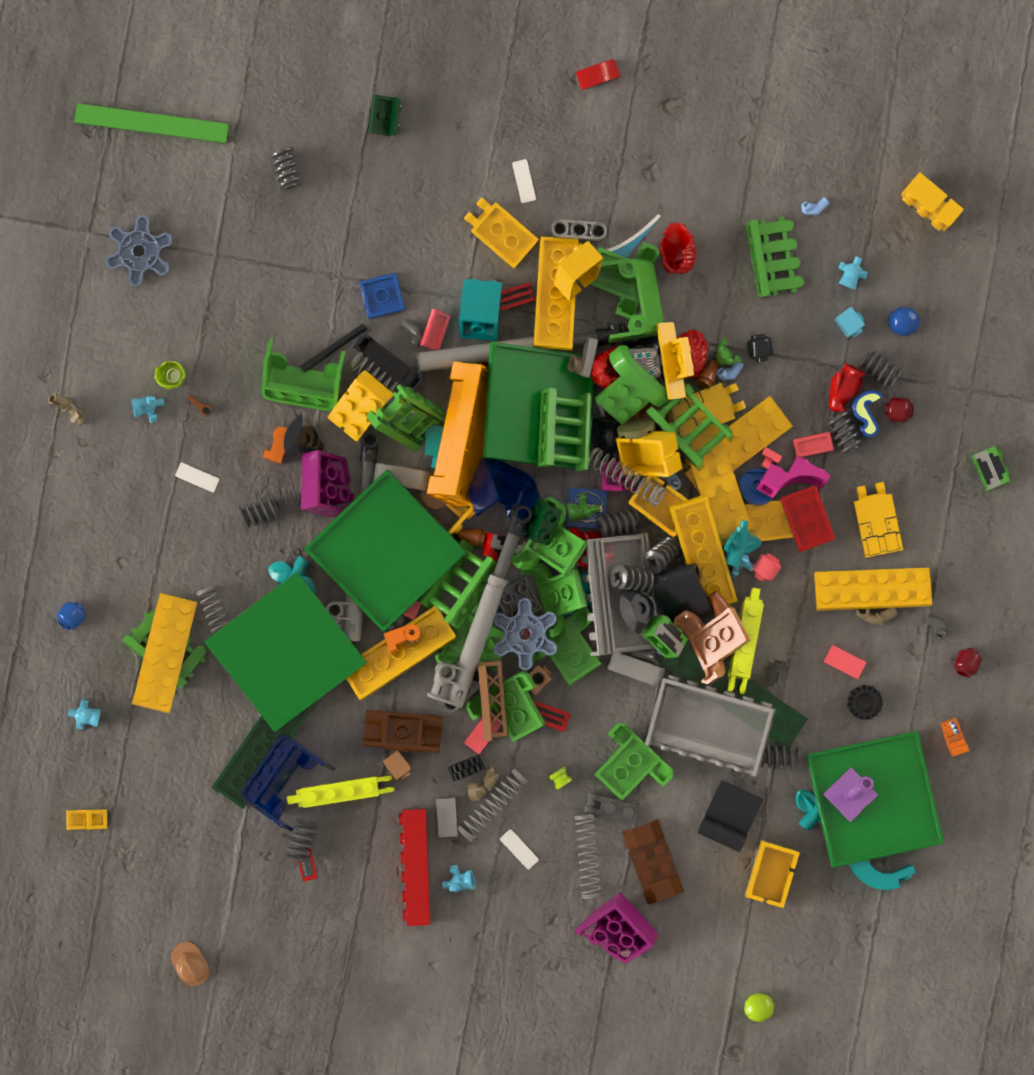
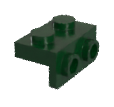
M377 94L372 96L368 133L388 137L397 135L400 128L399 114L402 110L401 97H388Z
M537 498L531 510L532 518L527 522L524 533L535 543L550 545L563 511L559 508L551 507L544 499Z

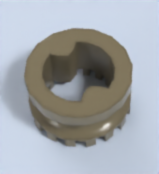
M571 355L567 362L569 363L567 364V369L569 372L574 371V373L579 374L583 369L584 360L582 357Z

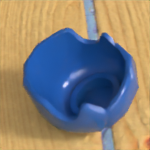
M899 307L893 310L888 317V326L894 334L909 336L916 332L919 327L920 318L915 310L908 307Z

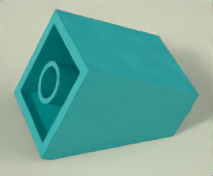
M463 279L459 338L497 341L502 282Z

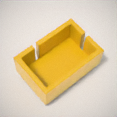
M921 172L916 175L900 194L903 197L902 200L907 205H913L918 209L916 212L921 217L930 219L932 221L931 225L938 231H945L964 210L951 198L946 203L944 200L948 195Z
M589 241L584 244H578L573 249L572 254L569 256L565 255L558 261L554 285L570 301L582 291L576 280L586 288L598 278L603 257Z
M364 370L353 381L327 418L339 428L343 426L345 428L344 432L357 442L372 425L366 415L371 410L377 413V408L383 410L392 399L393 393Z
M648 431V435L636 439H625V436L623 438H616L622 469L628 465L625 475H628L634 469L633 475L640 473L643 476L669 477L682 469L680 454L676 452L678 444L675 432L654 431L651 433V431Z
M647 476L646 483L639 490V495L644 494L649 482L653 481L651 489L645 494V499H649L655 486L659 485L660 488L665 482L657 476ZM667 485L664 497L656 506L651 505L650 500L644 501L643 496L638 497L637 492L627 504L674 538L677 532L669 506L687 501L688 499ZM661 492L657 495V497H656L654 503H655V502L657 501V499L659 498Z
M761 840L745 896L761 902L764 901L763 897H765L766 903L784 908L794 874L789 870V867L795 869L800 852Z

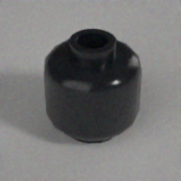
M766 334L750 336L751 339L747 341L749 358L756 359L757 363L768 361V357L773 355L771 338L766 336Z

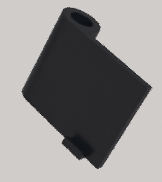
M696 562L653 574V589L664 609V615L672 623H674L675 617L684 611H691L698 617L714 613L701 585L700 569Z
M721 780L697 833L740 852L763 799Z

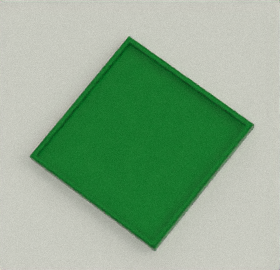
M490 342L482 458L538 465L541 390L548 388L557 389L558 397L578 399L579 395L591 393L590 455L595 383L591 377H584L574 373V371L569 372L567 369V364H569L567 362L570 356L582 357L581 354ZM557 404L556 414L557 416L578 418V407ZM556 423L555 433L556 435L577 437V426ZM555 442L554 452L555 454L576 456L577 445ZM554 461V465L550 466L576 470V464Z
M388 469L304 548L315 562L383 632L467 553Z
M297 571L204 641L274 732L367 663Z
M918 731L806 754L831 868L944 844ZM852 767L861 778L865 776L872 778L874 782L872 789L878 796L849 822L823 794Z

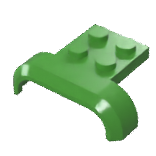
M643 242L635 259L649 260L654 265L660 253L657 247ZM601 247L597 250L603 257L602 262L627 259ZM618 269L599 272L598 278L590 285L620 297L615 314L627 319L635 316L640 302L636 277L625 278L621 276Z
M620 345L610 353V361L620 377L596 396L595 401L623 425L649 402L657 407H663L670 401L667 389L632 358L628 346Z
M548 497L544 500L551 507L559 508L563 511L551 544L535 543L529 539L522 551L513 555L511 563L521 570H529L542 559L568 577L588 543L562 527L566 517V508L554 498Z
M539 562L529 570H521V574L530 575L535 580L543 613L552 612L557 617L556 624L549 627L546 631L548 639L557 636L562 631L564 625L563 615L587 607L578 569L571 570L568 577L564 574L553 577L548 567Z
M481 598L459 630L455 627L453 628L457 638L444 646L440 653L435 655L437 663L446 661L456 665L459 662ZM491 626L479 662L502 661L504 656L496 655L494 653V646L502 641L505 635L503 631ZM487 666L494 671L498 669V666Z
M587 607L577 610L565 619L562 631L557 636L549 638L550 641L557 645V652L554 655H550L569 686L602 665L596 656L590 655V652L593 651L581 635L582 632L594 623V621H588L587 615L590 613ZM538 651L534 653L532 661L535 663L548 655Z
M523 671L503 681L507 733L512 742L546 724L527 692L536 687V684L531 675ZM497 685L488 689V692L494 697L500 691ZM480 694L469 700L466 705V710L472 720L482 716ZM494 701L490 706V710L494 709L498 714L501 706Z
M617 723L607 733L620 747L594 775L619 799L623 801L648 773L662 787L673 778V769L648 745H645L625 723Z

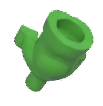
M722 338L714 360L720 366L740 363L742 361L739 358L740 356L737 355L734 358L730 349L725 347L728 344L726 338Z
M586 493L578 494L579 504H566L570 523L576 520H584L593 513L600 512L599 505L589 506L586 502Z

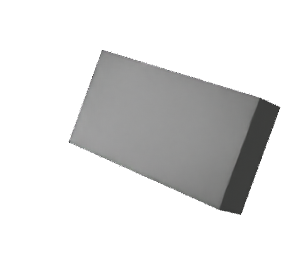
M586 337L582 354L584 365L579 373L589 378L598 340L592 337Z
M436 799L439 838L458 836L456 799Z

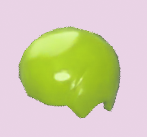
M165 361L161 366L156 367L154 377L157 383L164 389L173 390L183 384L186 372L183 366L176 361Z
M755 993L747 998L744 1011L749 1019L755 1022H765L772 1017L775 1004L770 996L763 993Z

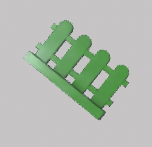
M784 216L779 217V221L766 223L765 219L760 220V224H758L757 220L745 223L758 299L770 296V292H772V296L778 295V291L791 289V293L797 292L796 288L804 284L803 278L794 276L793 269H797L800 266V260L797 257L791 258L790 251L797 247V241L787 237V232L794 228V223L791 220H784ZM781 233L782 240L769 242L768 235ZM784 252L785 259L772 261V253ZM787 271L788 278L775 279L774 272Z
M155 610L151 611L150 614L145 612L143 615L145 620L137 629L134 627L131 629L133 633L131 637L127 634L122 639L125 645L142 658H144L146 649L140 643L143 641L147 644L148 642L146 636L151 630ZM190 635L186 646V651L190 655L181 666L177 686L182 690L187 685L185 679L193 677L191 672L197 664L206 661L204 658L206 654L204 646H197L194 650L188 646L191 643Z

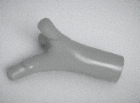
M657 649L632 651V657L646 659L653 662L656 666H660V663L653 655Z

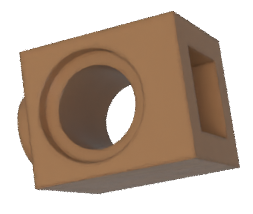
M537 665L529 673L531 677L535 673H541L544 677L542 683L536 684V687L531 689L535 695L551 680L549 676L551 672L544 665L542 667Z
M395 751L383 761L396 780L399 778L403 780L411 774L409 770L412 767L400 751Z

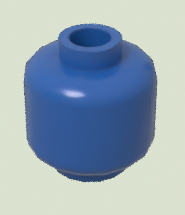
M78 602L65 603L57 613V622L66 630L77 629L86 618L83 612L84 607Z

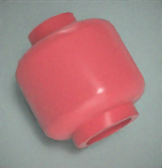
M770 553L761 554L753 565V571L756 572L754 576L762 582L765 580L773 581L781 569L780 560Z

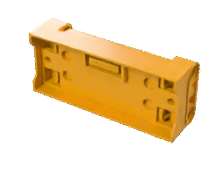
M453 362L450 380L453 381L441 444L434 476H430L426 494L456 506L464 505L483 508L493 459L482 458L488 370L485 366L479 364Z

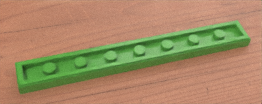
M77 103L75 123L227 144L229 124L79 103Z

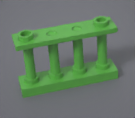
M686 383L684 385L685 394L694 405L675 422L668 424L664 420L665 415L683 399L670 400L661 409L657 410L650 407L646 412L648 417L655 422L662 432H675L678 449L700 470L705 466L702 461L704 456L725 437L731 443L733 441L731 435L733 432L726 424L723 426L695 397L692 387ZM700 410L707 418L686 437L683 436L681 438L677 434L678 428ZM713 424L720 432L699 451L696 450L694 452L689 447L691 442Z
M555 388L541 390L538 467L553 466L555 461L576 464L577 472L588 470L590 464L591 393L579 395L578 399L558 397L557 389ZM556 405L578 407V418L557 416ZM555 424L577 426V437L556 435ZM555 442L577 445L576 456L555 454Z
M463 539L459 544L467 553L427 590L419 601L420 604L428 609L435 606L447 614L444 620L458 630L481 598L486 583H488L489 574L494 573L497 562L488 556L485 560H482L473 554L472 550L474 547ZM466 559L479 566L474 576L461 569ZM455 575L469 583L463 592L450 584ZM445 590L458 599L452 608L439 600Z

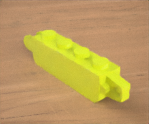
M757 588L751 589L750 597H745L740 608L739 619L750 641L731 655L728 677H730L728 691L730 692L735 687V679H740L739 692L744 694L747 680L750 679L764 607L763 600L759 599L760 589Z
M392 775L382 777L371 776L303 787L296 790L297 795L287 796L288 804L298 803V807L306 808L375 797L383 793L394 792V787L379 789L378 782H387L393 779Z

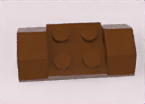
M366 709L362 746L381 747L385 750L439 753L443 716Z
M658 819L642 826L622 831L647 904L657 903L684 892Z

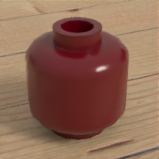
M893 397L885 405V415H888L891 422L906 423L909 418L912 419L914 404L908 398Z
M973 648L960 650L954 662V668L957 670V674L970 678L977 674L982 658L978 655V651Z

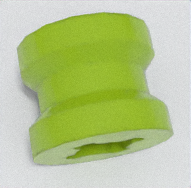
M565 767L548 776L550 780L554 781L556 789L563 787L573 780L571 776L567 775Z

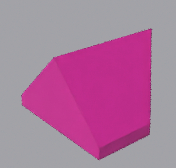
M615 461L612 468L607 472L608 476L613 474L614 468L621 461ZM609 462L603 466L602 472L606 471ZM622 465L618 472L614 475V480H617L619 478V475L622 471ZM606 473L602 474V490L631 491V488L625 489V484L619 485L618 481L614 482L612 480V477L607 478ZM627 475L620 479L621 484L625 482ZM630 479V480L626 483V487H627V488H629V487L631 486V484H632V482H633L632 479ZM634 485L632 488L633 491H636L638 489L636 485Z

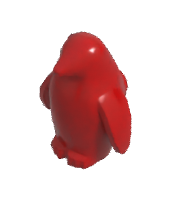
M844 362L842 370L837 372L831 379L828 406L833 412H845L844 405L862 387L863 379L861 377L865 373Z

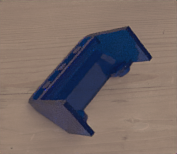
M480 459L468 487V497L471 500L476 516H479L493 504L499 502L505 505L506 514L511 518V509L515 504H523L532 510L536 499L540 498L536 483L528 473L495 459ZM525 509L518 511V518H522L525 515Z
M282 735L276 739L243 787L242 797L278 826L293 831L294 828L280 818L285 811V804L277 797L298 766L310 770L319 763L332 771L336 768L293 738Z

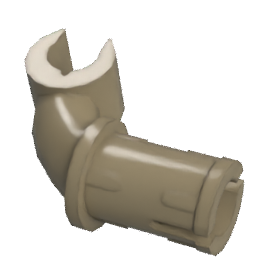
M52 393V396H49L48 403L59 407L63 412L67 411L71 415L70 420L73 424L77 421L80 426L84 422L86 415L81 410H78L72 403L71 398L62 397L57 393Z
M887 608L880 613L876 612L875 615L869 613V609H864L865 614L859 613L858 609L855 612L859 619H864L870 624L884 626V623L898 616L895 608Z

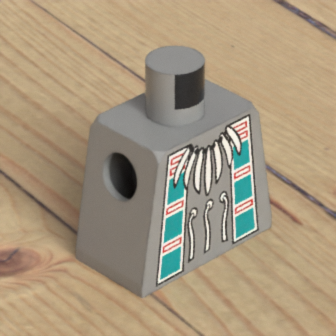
M655 347L629 348L632 358L654 378L662 375L660 366H663L661 354H657Z

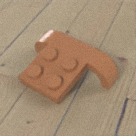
M733 607L728 608L706 625L691 611H684L674 619V625L683 630L687 635L704 669L706 678L702 679L701 682L705 684H712L724 676L725 667L723 660L750 641Z

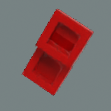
M614 59L576 72L582 90L596 87L621 77Z

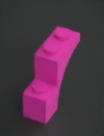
M797 456L788 472L771 463L756 489L773 499L779 490L795 483L816 485L822 489L831 475L826 473L824 469L812 465L807 459Z

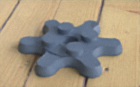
M144 215L137 217L135 228L131 232H124L120 227H112L109 231V237L118 244V251L113 255H109L105 260V264L109 269H116L120 266L126 267L129 270L128 282L134 287L142 283V276L146 270H154L158 275H166L169 271L168 264L160 258V251L172 244V236L169 233H162L158 236L152 235L149 232L150 221ZM138 246L144 248V255L140 257L134 254V249Z
M528 598L520 599L518 602V613L514 617H508L503 613L495 615L493 622L497 627L503 629L505 635L502 641L495 644L494 653L498 656H504L508 652H515L519 657L518 664L522 670L531 669L533 666L532 657L538 651H542L549 656L554 655L557 652V645L546 637V631L549 627L556 624V615L552 612H547L543 616L537 617L532 613V602ZM524 629H529L531 637L527 640L521 637V632Z

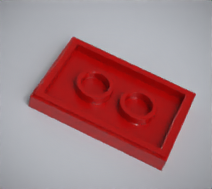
M816 485L779 498L799 552L836 539Z

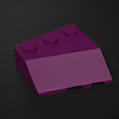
M320 450L302 454L301 510L326 517H337L352 503L351 501L355 500L354 494L349 491L348 483L351 480L345 457Z
M621 892L595 909L574 931L578 935L582 934L589 938V942L595 945L597 943L605 948L608 954L624 964H627L653 947L658 937V932Z

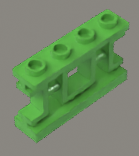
M399 384L397 386L399 392L392 394L395 400L385 410L377 408V413L371 410L366 417L375 429L417 452L422 447L419 441L423 442L425 440L422 434L433 423L439 426L441 424L440 420L445 422L446 416L444 414L446 411L440 405L435 406L430 399L425 400L420 393L417 392L415 394L410 387L407 386L405 388ZM414 411L415 413L404 423L403 421Z

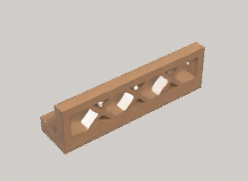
M501 660L478 663L484 741H492V737L507 736ZM486 666H498V673L492 678L487 674ZM492 683H495L500 688L495 697L488 692V688ZM494 701L501 706V710L497 715L490 711V706ZM497 720L503 725V731L492 732L491 725Z

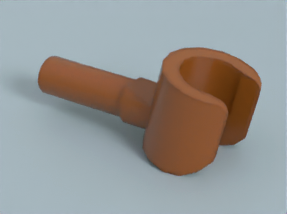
M191 395L187 398L200 409V413L203 416H207L202 412L204 407L212 410L209 405H203Z

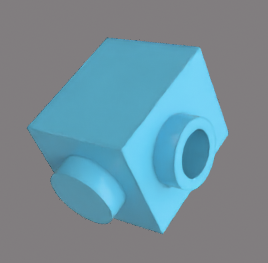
M852 306L834 319L847 338L851 335L854 338L863 332L861 328L865 325L863 323L865 319L859 311L855 312Z

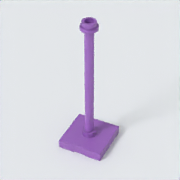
M852 767L823 794L849 822L878 796L872 789L874 786L872 778L868 776L861 778Z

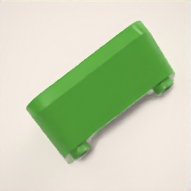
M630 258L602 262L600 272L618 269L621 276L625 278L636 277L642 311L641 315H635L629 320V332L610 335L608 343L658 336L656 325L664 323L653 263L649 260Z
M270 338L263 365L261 390L263 398L279 403L332 411L339 399L346 351L341 352L339 364H327L324 372L311 369L303 372L299 367L288 366L286 357L281 353L272 352L273 338Z

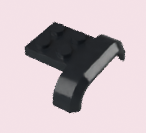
M362 335L353 346L357 352H362L365 358L368 357V361L360 373L374 362L368 372L370 375L380 367L374 377L376 380L384 372L386 374L382 378L381 384L389 377H392L386 386L387 389L395 382H398L394 390L401 384L405 388L407 386L410 387L415 393L423 383L421 374L414 371L369 335Z

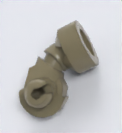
M488 766L485 768L482 785L478 782L468 784L471 802L480 801L482 796L486 795L487 792L490 793L492 788L497 785L499 771L494 769V767Z

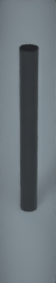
M362 323L300 366L303 372H306L366 331L367 328Z

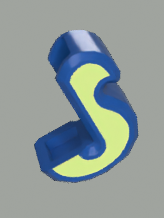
M874 390L860 394L853 400L851 405L853 417L863 423V426H860L858 431L865 438L874 437L879 431V426L867 407L870 403L883 397L880 392Z

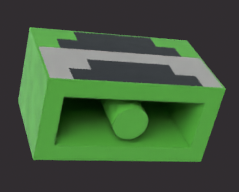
M993 446L971 456L986 491L1010 481L1009 477L1011 475L1007 466H1003L1001 461L1003 456L999 448L996 449Z
M665 615L652 616L641 634L665 658L679 657L688 640L683 631L677 628Z

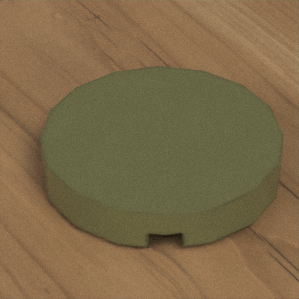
M651 419L629 421L618 426L617 433L620 438L625 436V439L644 437L648 435V431L654 432L656 429L655 422Z

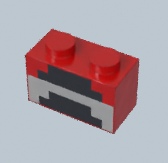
M486 533L482 555L498 562L506 536ZM518 540L513 555L521 552L527 542Z

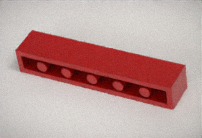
M426 808L403 809L402 813L399 814V825H403V833H400V844H404V852H400L401 864L405 865V871H401V882L405 883V890L402 891V902H406V910H403V921H407V926L430 925Z

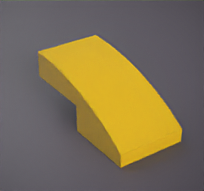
M107 809L66 810L67 830L107 829Z

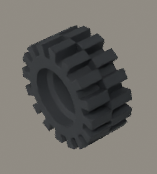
M860 685L855 687L847 698L849 711L859 719H873L882 710L883 698L880 692L872 686ZM862 695H868L872 699V706L868 710H862L858 706V699Z
M480 754L448 767L453 782L485 769Z

